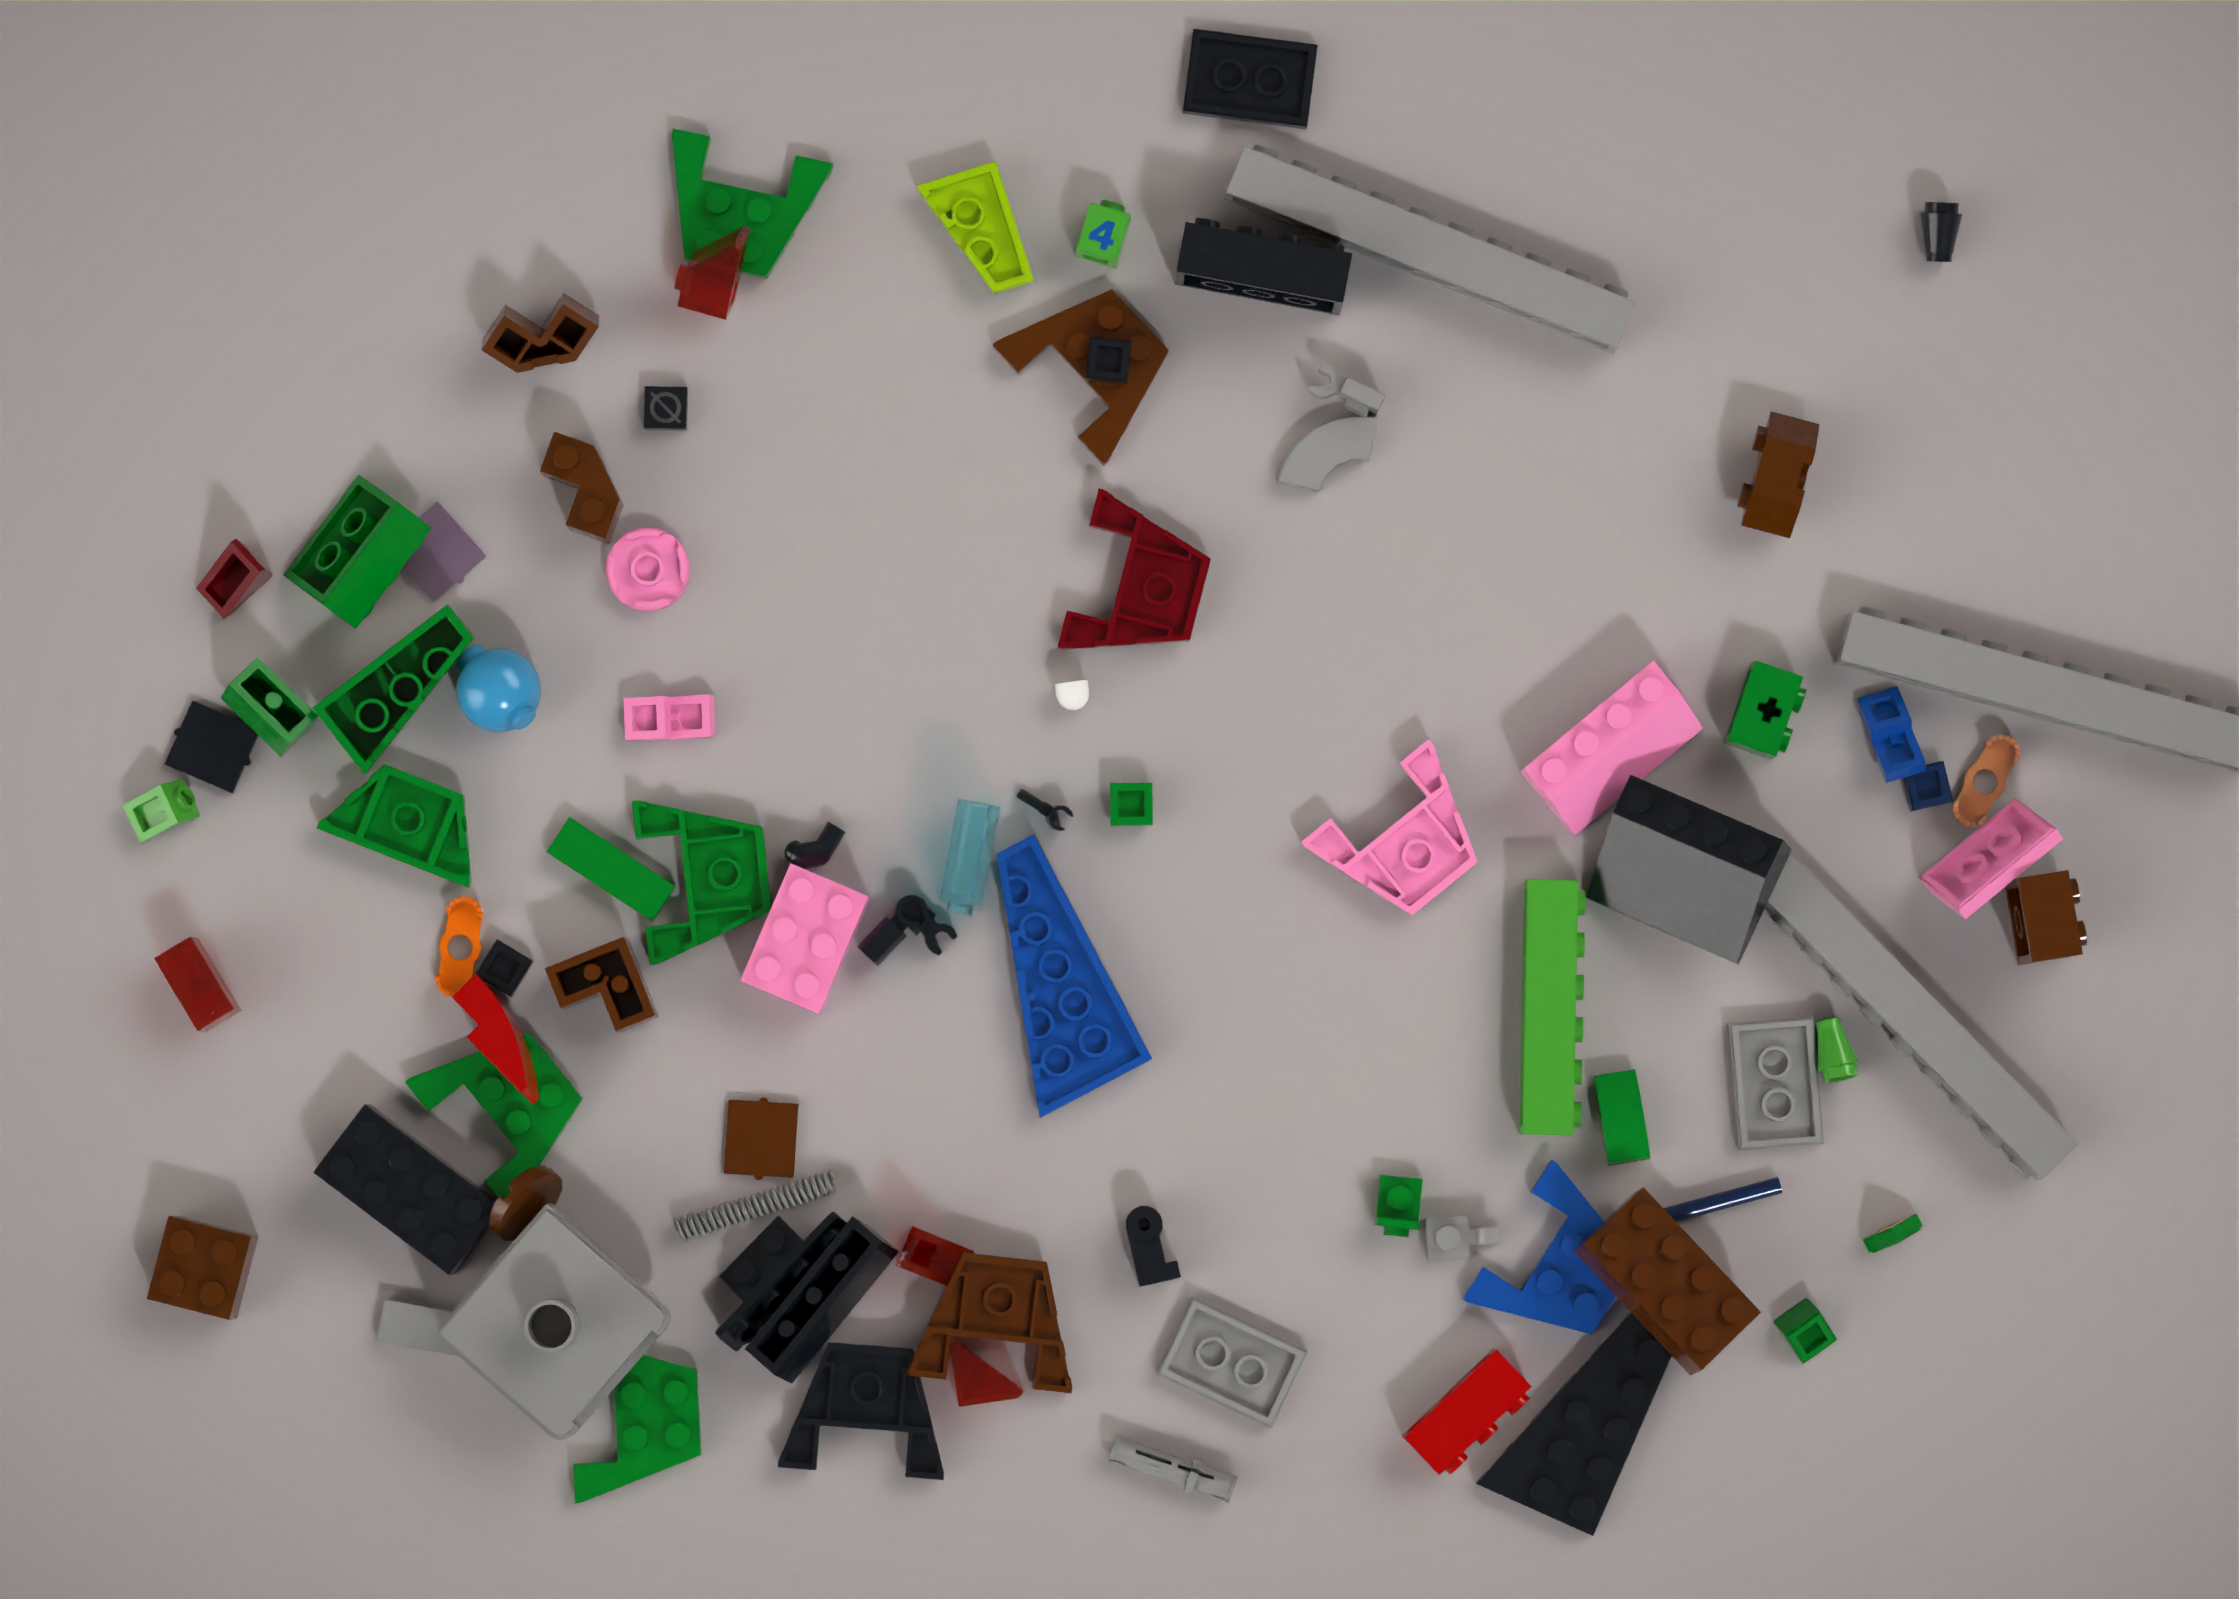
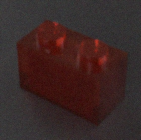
M190 936L154 958L197 1031L207 1032L242 1011L199 938Z

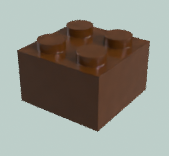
M2069 870L2016 878L2005 887L2018 966L2083 954L2082 946L2087 945V934L2083 920L2077 921L2074 904L2080 903V893L2076 879H2070Z
M168 1216L147 1299L227 1320L237 1319L259 1236L181 1216Z

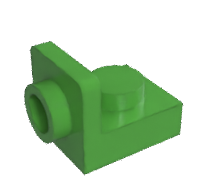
M183 779L160 784L123 805L140 843L150 841L179 824L193 821L200 817L195 797Z

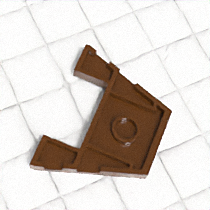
M1112 289L997 340L992 345L1018 375L1049 346H1052L1109 407L1078 436L1079 441L1103 466L1109 462L1118 442L1125 433L1134 413L1169 353L1165 345ZM1090 337L1132 341L1127 385L1086 380Z
M960 1252L907 1367L906 1375L946 1380L951 1336H965L1036 1344L1032 1389L1072 1393V1383L1065 1360L1066 1353L1056 1315L1058 1314L1047 1262Z

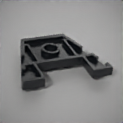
M828 1342L780 1455L778 1467L817 1470L820 1426L908 1432L909 1434L905 1477L944 1480V1469L921 1377L906 1375L907 1367L914 1354V1348Z

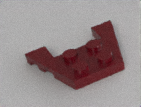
M1098 489L1089 527L1130 537V546L1111 619L1107 621L1067 610L1057 648L1071 650L1189 642L1211 558L1171 532L1153 523L1132 507L1122 503L1109 492Z

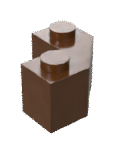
M565 293L562 294L541 327L505 305L485 334L481 350L516 373L534 370L535 367L554 363L574 362L598 329L599 315Z
M1771 411L1766 427L1758 425L1752 444V450L1758 451L1756 469L1751 484H1742L1737 502V507L1743 508L1741 526L1786 538L1791 537L1805 493L1803 488L1807 472L1814 459L1820 424Z
M554 432L540 472L545 478L578 489L565 525L570 531L610 544L624 505L600 454L594 445Z

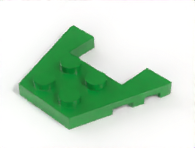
M673 128L672 142L685 261L768 279L794 236V232L806 212L809 211L818 192L831 175L833 163L796 155L787 196L780 197L703 180L702 177L711 142L710 136Z
M639 800L632 801L637 840L680 835L689 922L645 927L649 965H658L770 912L772 903L763 827Z
M531 1033L522 1036L529 1049L537 1079L539 1100L534 1105L480 1051L410 1077L405 1081L429 1112L461 1086H466L518 1151L513 1158L484 1180L498 1198L501 1196L504 1200L511 1192L508 1186L514 1178L527 1169L541 1165L583 1100L582 1096Z
M647 1355L641 1357L614 1388L618 1461L573 1464L575 1503H582L702 1455L698 1369Z

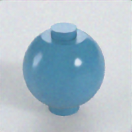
M474 645L461 654L455 665L460 671L456 684V696L461 711L471 723L486 731L507 732L514 729L521 730L534 720L536 716L535 711L541 697V683L536 669L527 658L516 651L505 648L485 650L482 645Z

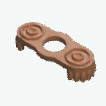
M2002 734L1997 735V737H1991L1990 740L1986 741V745L1976 763L1971 765L1966 771L1963 779L1964 785L1953 802L1952 808L1954 818L1959 824L1974 828L1981 826L1983 822L1987 821L1986 815L1991 805L2005 790L2008 774L2013 765L2020 761L2019 755L2021 750L2018 749L2020 745L2015 743L2016 740L2014 738H2010L2009 735L2003 736ZM1980 770H1989L1996 777V788L1989 794L1979 793L1973 786L1974 775Z

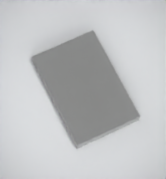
M1813 1017L1727 1024L1738 1150L1824 1144Z
M1192 1297L1156 1374L1272 1429L1308 1351Z

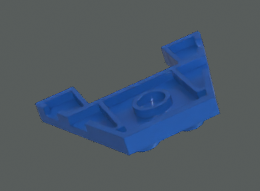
M1550 1160L1532 1188L1531 1193L1565 1214L1567 1218L1521 1290H1518L1482 1267L1462 1299L1467 1303L1593 1334L1616 1296L1573 1250L1604 1221L1561 1167L1553 1160Z

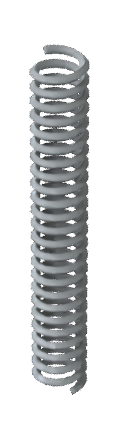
M829 1169V1179L827 1174L822 1172L823 1182L817 1173L815 1175L816 1183L812 1176L809 1177L810 1186L806 1178L802 1180L803 1187L799 1180L796 1181L797 1190L794 1183L790 1182L791 1193L788 1186L784 1184V1194L779 1186H777V1194L771 1188V1198L768 1191L765 1190V1201L760 1192L757 1194L758 1201L755 1195H751L752 1205L749 1198L745 1196L746 1208L743 1200L740 1198L738 1199L739 1208L736 1201H732L733 1212L730 1204L727 1202L725 1204L726 1212L723 1205H719L720 1215L717 1208L713 1206L714 1219L708 1208L706 1209L707 1219L703 1211L699 1212L701 1222L698 1215L694 1212V1223L690 1215L686 1217L688 1226L683 1217L680 1218L682 1230L678 1220L674 1219L675 1230L678 1231L681 1239L686 1242L687 1236L690 1239H693L694 1235L699 1238L700 1232L706 1235L707 1231L712 1233L713 1228L718 1231L720 1227L725 1229L726 1224L731 1227L733 1223L738 1225L739 1220L744 1223L745 1218L750 1221L752 1216L757 1219L758 1214L762 1217L765 1212L770 1215L771 1210L775 1213L778 1209L783 1211L784 1206L789 1209L790 1203L795 1207L797 1202L802 1205L803 1199L807 1203L810 1198L815 1201L816 1195L822 1198L823 1194L828 1196L829 1191L832 1194L835 1193L834 1181H836L833 1171Z

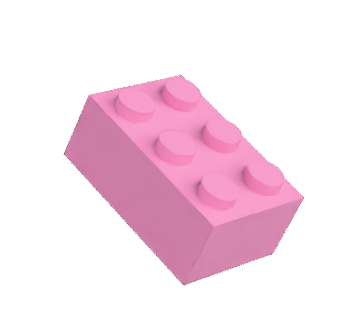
M790 863L740 981L821 1015L868 906L870 897Z

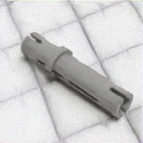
M1120 1435L1116 1437L1109 1458L1110 1462H1116L1184 1486V1491L1192 1494L1193 1490L1224 1500L1227 1503L1230 1502L1238 1479L1237 1476L1233 1477L1202 1466L1203 1461L1194 1459V1462L1122 1438Z

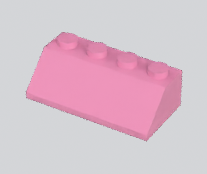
M1653 660L1528 764L1520 773L1571 834L1575 836L1620 799L1630 775L1644 779L1699 733L1703 727L1680 691Z

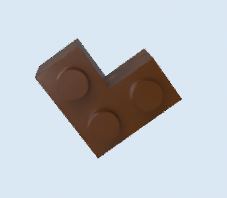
M621 937L545 968L559 1006L562 1009L570 1008L601 995L614 1029L619 1033L659 1017L630 942L626 937Z

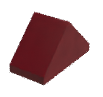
M236 538L229 543L196 589L225 619L273 575L249 548Z

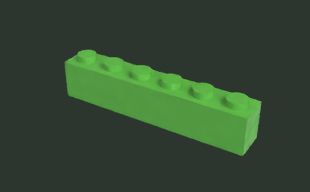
M1527 879L1524 881L1519 1134L1573 1135L1574 1127H1581L1582 1107L1581 1102H1574V1085L1582 1084V1059H1575V1042H1582L1583 1017H1576V1000H1583L1584 975H1577V958H1584L1585 934L1584 932H1577L1578 915H1585L1586 893L1585 890H1578V880Z

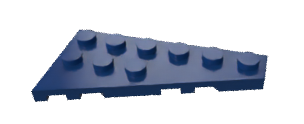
M1033 834L997 853V860L1039 1117L1042 1118L1148 1062L1152 1057Z

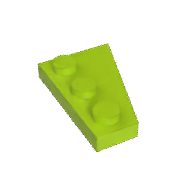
M996 161L916 186L917 191L994 295L1034 283Z

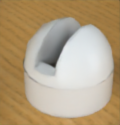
M1088 680L1054 684L1057 700L1063 708L1075 711L1087 703L1089 698Z

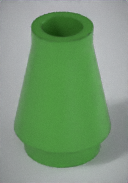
M1832 1018L1817 1022L1818 1073L1823 1074L1824 1082L1834 1083L1856 1077L1858 1075L1856 1066L1860 1063L1842 1027L1841 1019Z

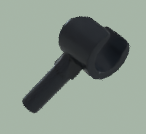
M1021 789L1017 794L1018 799L1044 815L1047 824L1052 829L1058 831L1065 830L1061 826H1057L1053 821V815L1056 811L1063 810L1067 815L1073 817L1072 811L1066 806H1052L1024 789Z

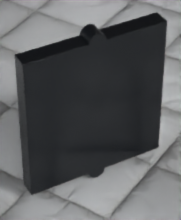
M192 701L181 728H177L174 731L177 737L165 765L230 793H234L245 766L251 765L249 757L259 735L246 723Z

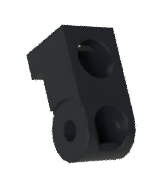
M1139 1206L1133 1209L1128 1214L1126 1220V1231L1139 1287L1181 1278L1178 1262H1165L1159 1236L1163 1228L1162 1218L1154 1208L1149 1206Z

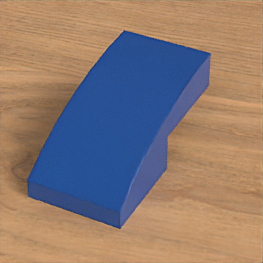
M1898 686L1857 698L1862 719L1885 782L1888 783L1925 772L1926 761L1912 730V719Z

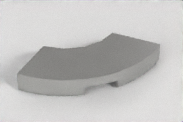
M1346 417L1328 422L1314 429L1291 451L1281 469L1277 483L1319 492L1324 478L1335 467L1349 461H1369L1378 418Z

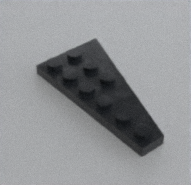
M1629 1312L1610 1336L1591 1354V1357L1582 1367L1572 1375L1533 1418L1525 1430L1505 1449L1487 1472L1477 1480L1476 1484L1593 1536L1672 1356L1638 1319Z

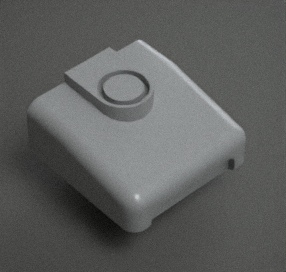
M547 1203L433 1334L550 1437L563 1440L573 1436L661 1336L670 1324L671 1314L668 1307L591 1237L552 1203Z

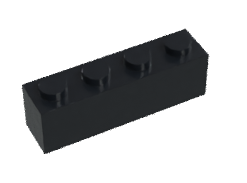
M852 1216L746 1346L745 1350L772 1374L792 1384L899 1251L869 1225Z

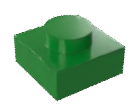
M1110 783V826H1153L1152 783Z

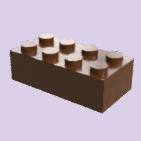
M1644 1187L1627 1198L1573 1250L1690 1376L1703 1370L1761 1313Z

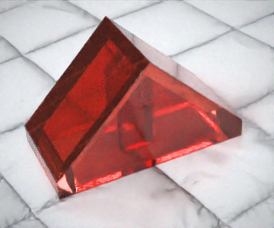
M913 1225L896 1266L946 1285L960 1252L974 1253V1251Z
M957 1339L950 1346L959 1407L1016 1399L1023 1393L1024 1389Z

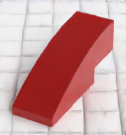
M475 974L452 996L478 1024L467 1038L534 1105L539 1100L537 1079L530 1052L522 1033L505 1004Z

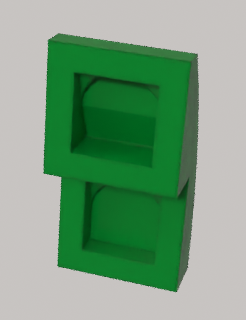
M1636 1070L1595 1075L1593 1077V1084L1601 1119V1132L1608 1166L1649 1160V1143Z

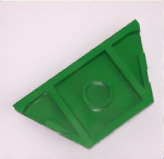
M384 764L369 777L366 783L360 788L355 789L344 799L345 801L326 818L324 817L317 825V829L464 887L470 888L471 886L465 796Z

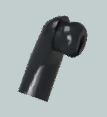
M827 822L817 841L799 843V841L795 840L790 842L784 851L785 859L803 869L822 866L830 860L846 832Z

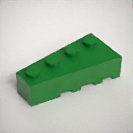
M447 604L312 708L365 775L474 640L475 636L452 606Z

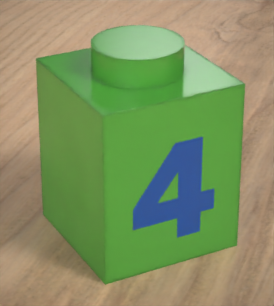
M1101 200L1100 205L1090 203L1076 248V257L1114 269L1117 268L1131 222V214L1124 212L1125 207L1123 205L1108 200Z

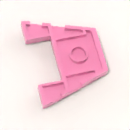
M1430 739L1399 763L1425 795L1426 799L1364 849L1358 852L1331 818L1301 842L1304 848L1411 916L1478 863L1460 813L1450 792L1446 776L1436 755L1435 747Z

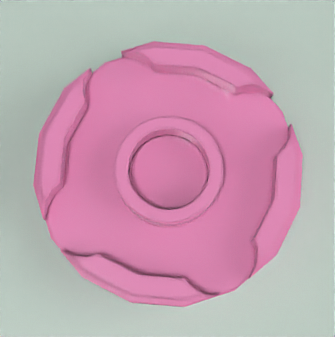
M642 527L625 533L614 544L607 557L606 577L611 591L623 604L637 611L655 612L671 606L682 596L689 582L690 563L684 547L674 536L659 528Z

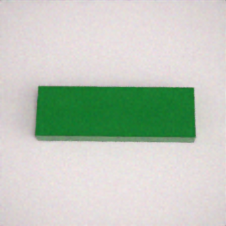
M571 817L568 818L546 851L652 922L676 888V886Z

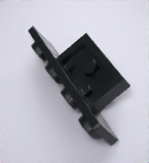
M833 1211L803 1240L778 1215L719 1276L743 1301L739 1308L716 1330L715 1334L734 1351H738L743 1345L748 1344L847 1222Z

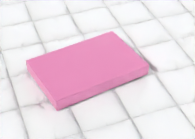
M2014 799L1921 875L1919 879L1928 891L1966 920L2063 840V838L2054 826L2023 803Z

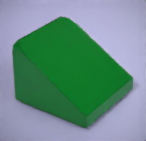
M1808 1298L1801 1300L1774 1320L1775 1326L1802 1364L1837 1340L1820 1311Z

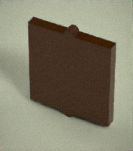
M764 1097L759 1101L729 1100L724 1174L754 1175L757 1180H761L763 1176L794 1178L799 1104L768 1102V1099Z

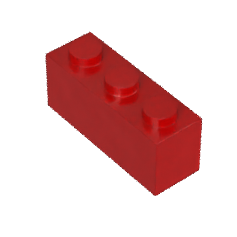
M1493 1348L1412 1425L1402 1437L1438 1475L1444 1470L1452 1474L1467 1460L1468 1456L1464 1451L1475 1441L1480 1445L1485 1443L1499 1429L1495 1422L1506 1411L1512 1416L1528 1402L1530 1398L1526 1392L1532 1386L1497 1349Z

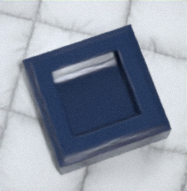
M1944 761L1926 764L1925 772L1902 778L1910 812L1953 802Z

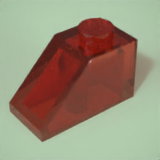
M741 227L695 251L687 266L680 265L674 284V289L680 290L678 307L724 320L727 319L735 303L751 229Z

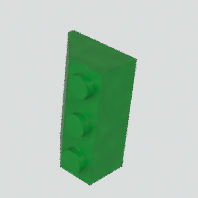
M358 475L283 576L356 629L362 620L371 613L374 604L386 588L396 580L399 571L411 555L421 547L424 538L432 528L402 504Z

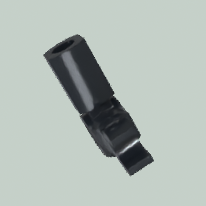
M907 895L897 902L895 916L891 920L886 916L857 947L875 965L879 966L907 937L903 932L907 927L916 936L921 932L925 936L927 948L936 955H940L942 951L934 943L935 935L938 932H945L954 940L957 934L951 926L938 924L934 920L936 914L926 905L922 898L915 895Z

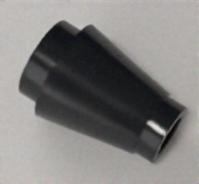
M1925 202V211L1920 212L1925 252L1927 253L1926 261L1952 262V254L1962 214H1958L1959 203Z

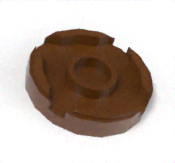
M545 1165L534 1166L522 1172L510 1182L508 1188L511 1192L505 1200L500 1196L495 1201L490 1213L489 1226L504 1241H514L547 1203H552L555 1206L562 1191V1179Z

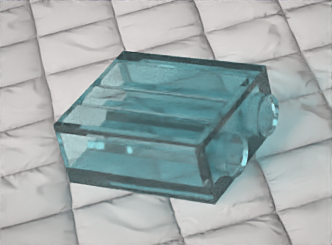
M958 799L939 897L941 904L947 905L948 913L973 917L974 910L983 911L1001 817L1000 806Z

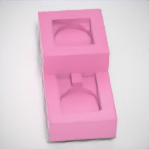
M714 695L624 698L625 740L646 741L716 737Z

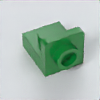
M1380 1175L1375 1225L1384 1226L1383 1235L1409 1237V1229L1419 1230L1423 1179Z

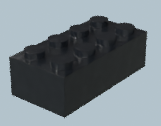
M1195 218V223H1185L1175 285L1340 316L1352 253L1344 252V245L1321 241L1319 247L1302 244V237L1283 233L1278 234V239L1261 236L1262 231L1260 229L1248 226H1237L1236 231L1219 228L1220 223L1218 221L1206 218Z
M364 1104L313 1172L448 1275H453L457 1272L490 1228V1213L497 1200L370 1104Z

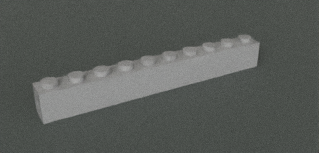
M1255 145L1253 149L1244 146L1226 190L1225 200L1330 242L1344 245L1345 248L1614 354L1636 302L1627 298L1629 293L1624 289L1610 284H1605L1603 289L1588 283L1590 277L1579 271L1566 269L1565 273L1550 268L1551 262L1539 255L1527 253L1525 258L1510 252L1512 246L1501 240L1488 238L1487 242L1472 237L1473 231L1461 224L1449 222L1447 227L1432 221L1434 215L1428 211L1417 207H1410L1409 211L1393 205L1395 200L1383 193L1372 191L1369 196L1354 190L1356 184L1350 180L1339 176H1332V179L1329 180L1317 175V169L1310 164L1294 160L1291 165L1276 159L1278 153L1272 149L1261 145Z
M1861 607L1859 612L1852 611L1847 615L1835 664L2239 773V708L2227 706L2225 712L2210 708L2211 701L2201 697L2186 695L2184 701L2169 697L2170 690L2164 687L2146 684L2145 689L2129 686L2130 679L2120 675L2105 673L2104 679L2088 675L2089 668L2070 662H2064L2063 668L2047 663L2048 657L2039 653L2023 651V655L2018 656L2007 653V646L1998 642L1983 640L1982 645L1966 642L1967 635L1961 632L1942 629L1941 634L1925 630L1926 624L1923 622L1901 618L1900 623L1885 620L1884 612L1868 607Z
M1790 853L1766 905L1774 914L1770 919L1771 922L1785 936L1789 937L1793 933L1804 944L1800 949L1803 955L1816 967L1823 964L1834 975L1830 979L1831 983L1844 996L1848 998L1853 994L1864 1005L1860 1012L1876 1028L1881 1024L1885 1026L1893 1035L1889 1040L1891 1044L1906 1058L1912 1054L1923 1065L1919 1071L1935 1088L1942 1084L1953 1095L1949 1100L1951 1105L1966 1119L1972 1115L1983 1126L1979 1131L1980 1134L1994 1148L1998 1149L2002 1145L2013 1156L2009 1163L2025 1179L2032 1176L2035 1180H2043L2078 1143L1839 900Z

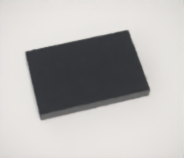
M1193 29L1183 114L1307 129L1318 45Z

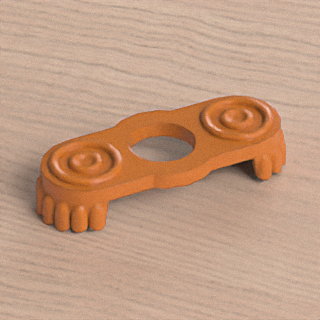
M462 896L455 898L454 901L449 903L450 907L446 908L448 919L446 931L439 943L441 961L439 973L435 976L434 980L437 982L436 987L440 988L439 991L448 997L457 993L473 977L475 962L481 953L479 937L484 914L478 901H473L471 897L466 898ZM457 935L467 936L472 942L471 954L462 960L453 958L448 951L450 940Z

